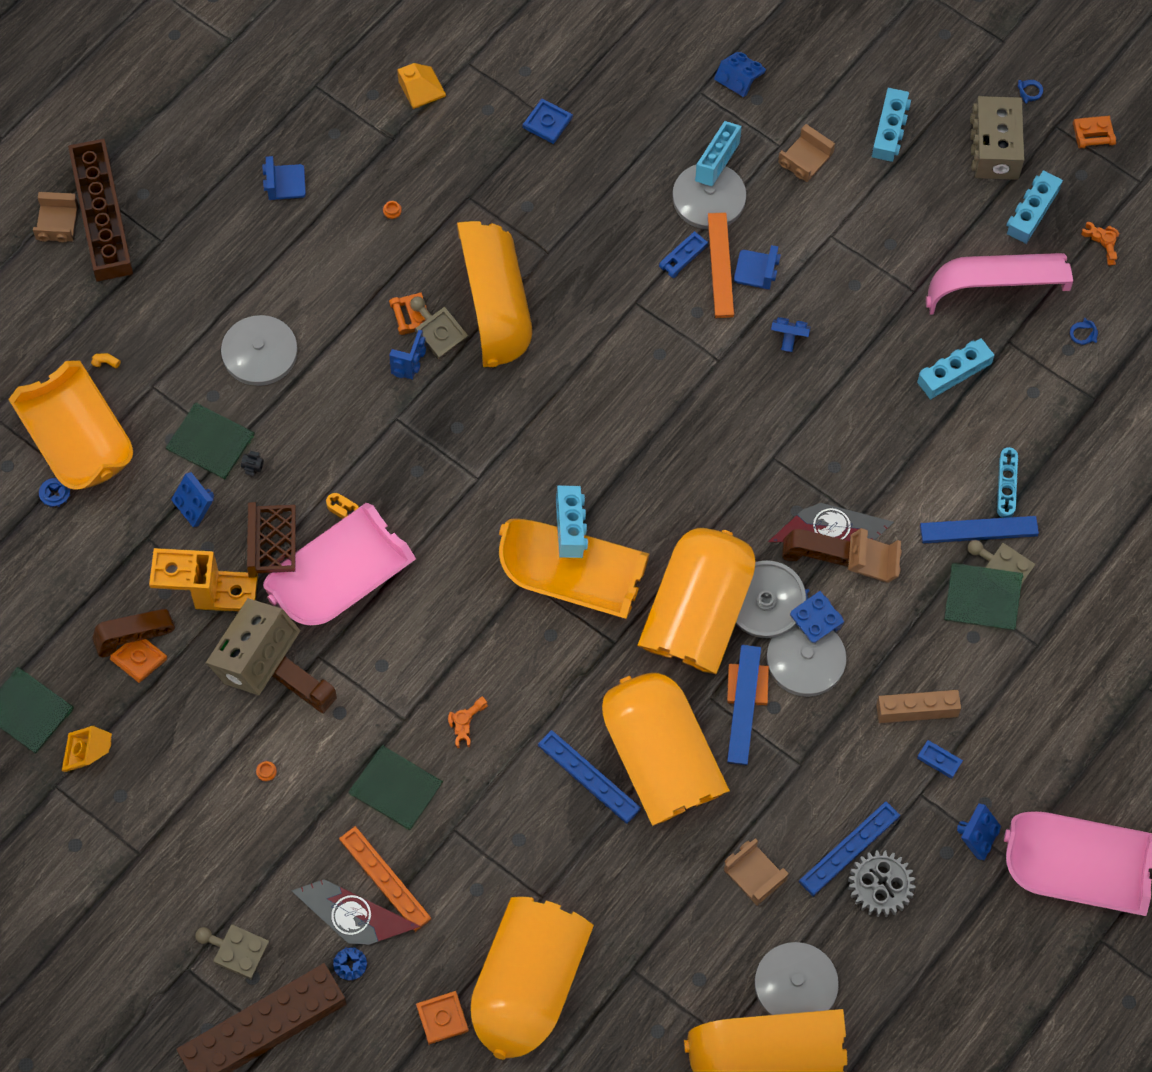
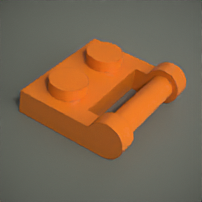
M1110 116L1074 119L1073 126L1078 148L1102 144L1116 145V136L1113 132ZM1106 135H1107V137H1099V138H1089V139H1085V137H1095V136H1106Z
M422 293L402 298L395 297L389 300L399 325L398 331L400 335L415 332V328L426 321L420 312L412 310L410 302L414 297L423 298ZM401 306H406L411 322L409 325L405 322Z

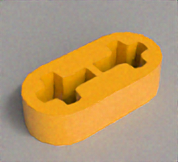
M332 493L326 499L328 510L342 519L348 516L347 510L355 511L359 508L355 503L338 493ZM336 500H338L339 505L334 504V505L332 506V502H331V501L335 502Z

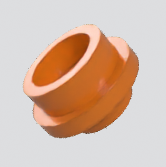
M389 201L383 207V214L389 219L399 217L402 211L401 206L396 201Z
M269 761L260 763L256 769V774L262 781L272 780L277 773L276 766Z

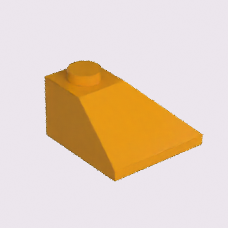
M412 63L397 69L398 82L413 109L446 96L432 67Z
M94 726L70 732L68 734L62 771L67 772L90 765L109 753L112 733Z

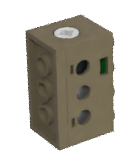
M978 96L977 102L973 103V113L970 115V124H973L970 135L971 140H973L971 155H974L971 170L975 171V178L1019 180L1024 163L1022 98Z
M247 598L206 661V664L224 684L260 695L301 630L282 608Z

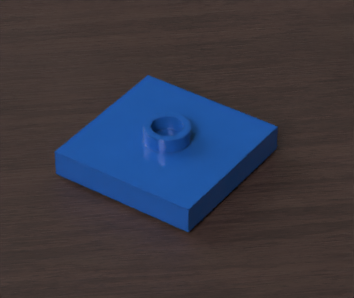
M541 99L523 123V128L554 144L573 118V114Z

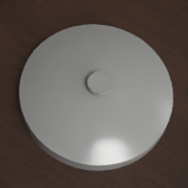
M696 165L687 168L679 175L673 187V205L678 215L688 224L708 230V213H726L727 226L737 220L742 214L746 203V188L742 179L732 169L725 166L713 186L695 181Z
M264 315L251 316L238 321L227 331L221 346L222 359L227 371L240 382L257 386L274 383L286 376L293 368L298 353L296 338L292 330L281 320Z
M767 560L755 562L753 578L735 624L747 634L759 638H773L789 632L797 625L790 616L791 611L806 601L805 588L799 576L791 568L779 562Z
M796 625L789 632L771 639L766 661L771 677L782 689L794 695L810 697L829 691L840 681L846 666V651L840 637L834 631H831L817 642L812 643L800 627Z
M800 942L785 943L770 950L759 963L755 975V993L761 1007L768 1015L830 1010L838 993V976L831 960L818 948Z

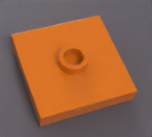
M147 639L124 644L110 656V660L140 683L167 660V655Z
M729 664L727 703L734 704L739 664ZM759 665L755 705H767L769 666Z
M456 991L416 1004L428 1044L469 1032Z

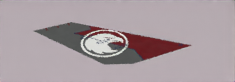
M819 503L799 512L768 542H783V539L795 529L807 530L850 541L851 534L862 528L868 530L867 538L876 540L894 522Z
M325 879L292 890L298 898L350 944L370 945L421 927Z

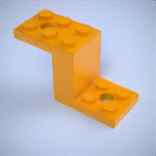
M154 548L149 582L150 588L190 590L195 609L240 611L247 598L256 600L258 573L257 577L249 578L246 572L218 571L215 555L212 551ZM174 565L177 567V570L174 573H168L166 571L167 568ZM234 588H240L242 590V592L239 595L231 594V591Z

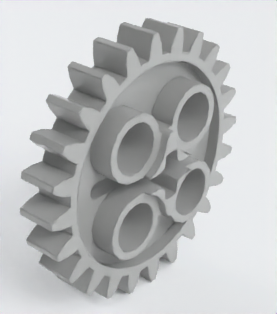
M876 850L875 856L868 852L867 860L861 856L860 863L855 862V869L850 871V874L853 876L849 877L848 882L853 884L849 885L848 890H854L851 893V898L857 897L856 905L863 904L862 911L869 908V915L873 911H876L877 917H879L881 912H884L885 917H888L889 911L896 915V908L903 911V904L908 906L910 902L908 898H912L914 895L910 891L915 890V885L911 884L915 881V878L909 877L913 870H906L908 863L901 864L902 857H899L897 860L894 859L895 853L888 857L886 851H884L882 856H880L878 850ZM883 866L887 868L888 872L881 873L878 867ZM868 878L872 881V884L866 885L862 879ZM878 882H880V883L885 882L886 884H885V886H884L883 884L878 885ZM897 882L901 885V888L895 889L891 883ZM881 894L885 897V900L879 901L875 895Z

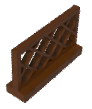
M256 502L248 503L247 570L249 578L257 577V573L296 572V505L256 506ZM292 511V515L287 519L280 516L283 512ZM269 512L272 516L265 520L261 517V513ZM277 518L282 523L275 528L270 523ZM266 526L272 530L267 536L261 533V530ZM285 526L291 529L287 535L280 532ZM275 534L282 538L276 544L270 540ZM266 542L272 546L267 552L260 548ZM284 542H288L291 545L286 551L280 548ZM275 550L282 554L276 560L270 556ZM266 558L272 562L269 566L260 567V563ZM287 558L291 561V565L283 566L280 562Z

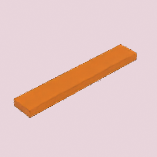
M708 213L715 318L734 317L726 213Z
M356 826L339 838L340 842L403 918L421 927L431 920L430 915ZM421 927L415 928V929H413V930L416 932V931L419 930Z

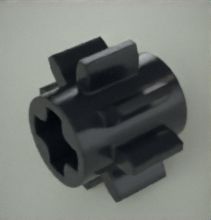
M250 451L248 455H243L241 468L245 470V474L254 476L255 473L261 472L264 459L260 458L259 452Z

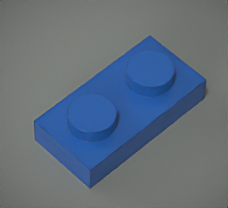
M927 740L917 757L920 761L951 779L963 762L960 758Z

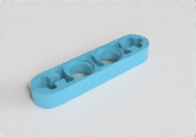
M1010 447L1003 449L999 458L997 513L1001 518L1012 517L1016 509L1018 453ZM1007 454H1009L1011 457L1010 465H1006ZM1007 470L1011 471L1013 477L1006 478L1004 477L1003 472ZM1009 488L1012 490V494L1004 495L1002 489ZM1005 501H1009L1008 512H1005L1004 509Z

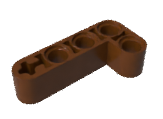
M802 529L792 530L783 539L782 558L786 561H797L802 556L847 567L849 565L850 541Z
M160 609L101 622L95 627L92 640L99 657L103 658L112 655L116 651L117 645L166 635L174 631L175 626L169 610Z
M285 656L272 675L273 678L320 713L324 714L337 699L336 690L329 682L324 679L320 682Z

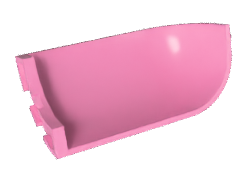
M1064 253L956 258L944 264L933 276L928 289V296H926V308H929L930 315L934 314L937 302L943 296L950 292L970 287L1061 284L1062 291H1070L1073 284L1070 263H1065L1067 256Z
M365 503L296 552V572L270 573L266 577L263 587L269 594L267 598L273 606L277 605L279 608H282L291 619L305 625H319L338 616L416 560L406 542L401 540L395 533L390 534L385 529L388 525L381 518L375 507ZM286 559L280 564L283 566L291 565V561Z
M1024 812L1012 818L1010 830L1006 829L1004 835V842H1007L1006 861L1011 876L1021 887L1039 895L1147 916L1151 900L1152 879H1149L1150 872L1148 871L1152 869V833L1047 812Z

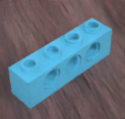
M893 88L887 89L873 147V158L893 162L894 155L899 154L900 145L897 143L898 140L902 141L904 133L901 126L906 125L908 115L904 113L905 110L909 111L910 108L909 92Z
M727 121L723 122L696 165V182L709 186L714 185L740 144V125Z
M1044 170L1040 176H1036L1032 183L1033 188L1026 191L1023 198L1025 199L1024 202L1018 204L1015 210V217L1011 216L1006 225L1009 227L1007 234L1027 244L1060 191L1063 180Z
M982 338L977 341L973 340L965 348L952 352L946 359L941 358L934 366L921 370L917 383L931 400L991 365L994 354Z
M557 486L556 513L559 557L583 558L584 550L588 548V539L584 538L587 532V524L583 523L586 517V510L582 509L585 496L581 494V486Z

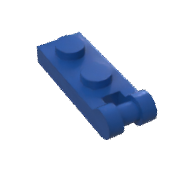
M694 231L660 262L659 267L662 270H666L671 278H675L687 264L708 246V242ZM674 262L676 265L673 267L670 263Z

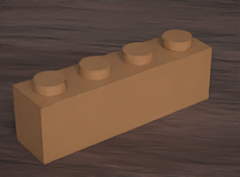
M958 690L879 696L876 704L879 723L958 717L961 710Z

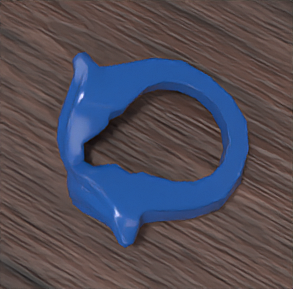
M1018 80L1020 96L1026 104L1028 101L1038 100L1042 96L1043 87L1038 81ZM1034 85L1039 89V94L1029 96L1023 88Z
M1084 318L1083 322L1073 324L1070 328V338L1075 343L1080 345L1090 342L1097 343L1098 330L1093 321ZM1077 328H1093V331L1086 340L1081 341L1074 337L1073 332Z

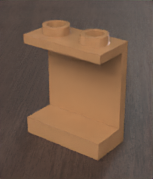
M805 124L801 129L799 139L786 153L783 151L779 153L778 163L784 169L793 172L799 179L808 182L832 156L835 143Z
M39 192L40 210L37 227H33L35 239L44 242L48 240L73 242L78 209L76 194Z
M862 528L851 534L849 571L887 583L899 577L900 557L902 554L901 541L897 540L887 545L867 538L868 530Z
M755 838L751 842H745L740 847V852L736 855L734 853L725 860L724 871L758 906L787 881L789 873L784 868L779 870L757 847L758 841Z

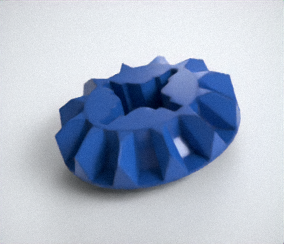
M57 478L46 480L39 489L41 501L44 505H49L51 508L52 506L60 507L62 503L67 502L70 496V488L64 486ZM50 490H53L55 492L58 490L60 496H52Z
M345 947V949L338 951L334 958L333 966L340 978L355 980L365 972L367 961L362 951L355 947ZM347 956L352 961H356V963H353V971L350 970L348 965L344 966L347 963Z

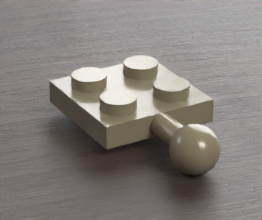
M417 296L411 300L410 306L412 310L420 312L426 320L415 328V332L418 333V330H423V337H426L425 344L438 359L468 337L467 333L445 307L431 315L425 308L423 298Z
M973 540L968 544L970 554L980 555L989 561L981 575L1013 596L1036 565L1004 543L1001 544L994 555L985 550L983 544L978 540Z
M232 924L224 940L212 935L210 929L206 927L199 928L195 934L196 940L199 943L206 944L209 942L220 947L213 961L214 964L252 980L269 945V940Z

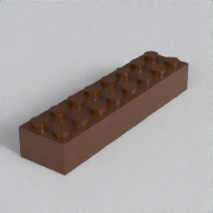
M105 139L69 145L68 148L96 282L132 275L133 269Z
M323 963L183 1044L176 1050L188 1072H232L347 1005L346 1000L327 966Z

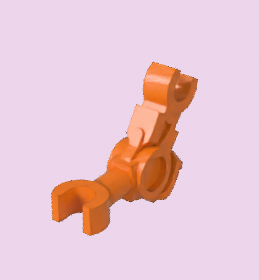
M1087 222L1085 228L1089 230L1083 229L1081 235L1092 237L1091 240L1100 242L1107 250V264L1116 265L1117 254L1114 252L1116 237L1119 236L1118 230L1111 226L1106 227L1105 230L1100 227L1096 228L1093 223Z
M483 696L468 710H459L456 713L449 712V726L453 728V723L456 725L455 735H458L455 740L457 748H460L459 743L461 740L467 741V747H470L471 741L467 735H470L469 728L472 716L488 707V702Z

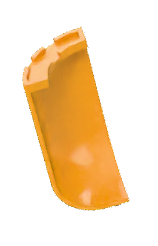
M480 221L457 223L458 236L462 244L478 321L483 367H496L520 357L526 351L532 339L531 318L512 235L508 231H503L499 225L493 223L489 226L481 225Z
M65 361L55 372L49 375L50 379L42 384L38 381L16 388L8 400L54 475L64 486L70 489H85L96 486L118 474L131 461L133 456L132 444L81 361Z
M509 519L505 524L501 525L499 535L502 536L499 545L500 562L507 576L515 584L530 591L627 619L632 609V606H630L631 602L635 601L639 588L636 585L644 576L649 553L584 535V538L588 539V548L584 550L583 558L559 557L558 530L556 526L526 519Z
M696 528L683 535L673 550L637 646L650 653L671 659L675 656L683 659L682 663L702 672L717 674L753 578L755 555L751 546L743 540L734 537L733 533L727 530H722L721 532L708 528Z
M647 673L632 679L631 676H627L620 680L621 684L606 692L602 704L606 727L652 826L685 812L684 807L688 809L693 806H699L730 791L683 691L671 678L659 673Z
M531 897L510 898L471 999V1018L475 1032L483 1045L494 1053L493 1055L498 1059L504 1060L505 1058L519 1057L531 1052L549 1036L559 1019L594 926L574 911L569 914L561 910V905L545 901V904L534 902V898Z
M843 1009L732 1018L708 1022L696 1026L688 1032L687 1040H684L685 1053H689L693 1072H844V1065H847V1050L842 1049V1043H844V1037H846Z

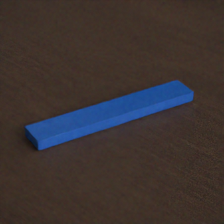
M1036 516L920 523L922 543L1034 537L1039 534Z
M741 645L727 763L748 764L761 647Z
M552 730L538 743L539 748L626 824L641 810L639 805Z
M884 802L799 880V883L814 897L900 818V814L888 802Z

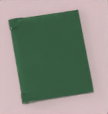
M195 402L166 446V450L226 479L247 445L253 439L255 432Z
M952 563L944 620L1015 630L1022 578L1024 577L1023 573Z
M20 667L14 670L9 679L0 688V728L35 754L74 709V706L67 703Z
M382 745L348 793L406 829L411 830L443 781Z

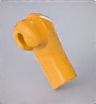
M109 353L95 354L91 360V364L95 367H100L101 363H107L114 368H118L121 360Z

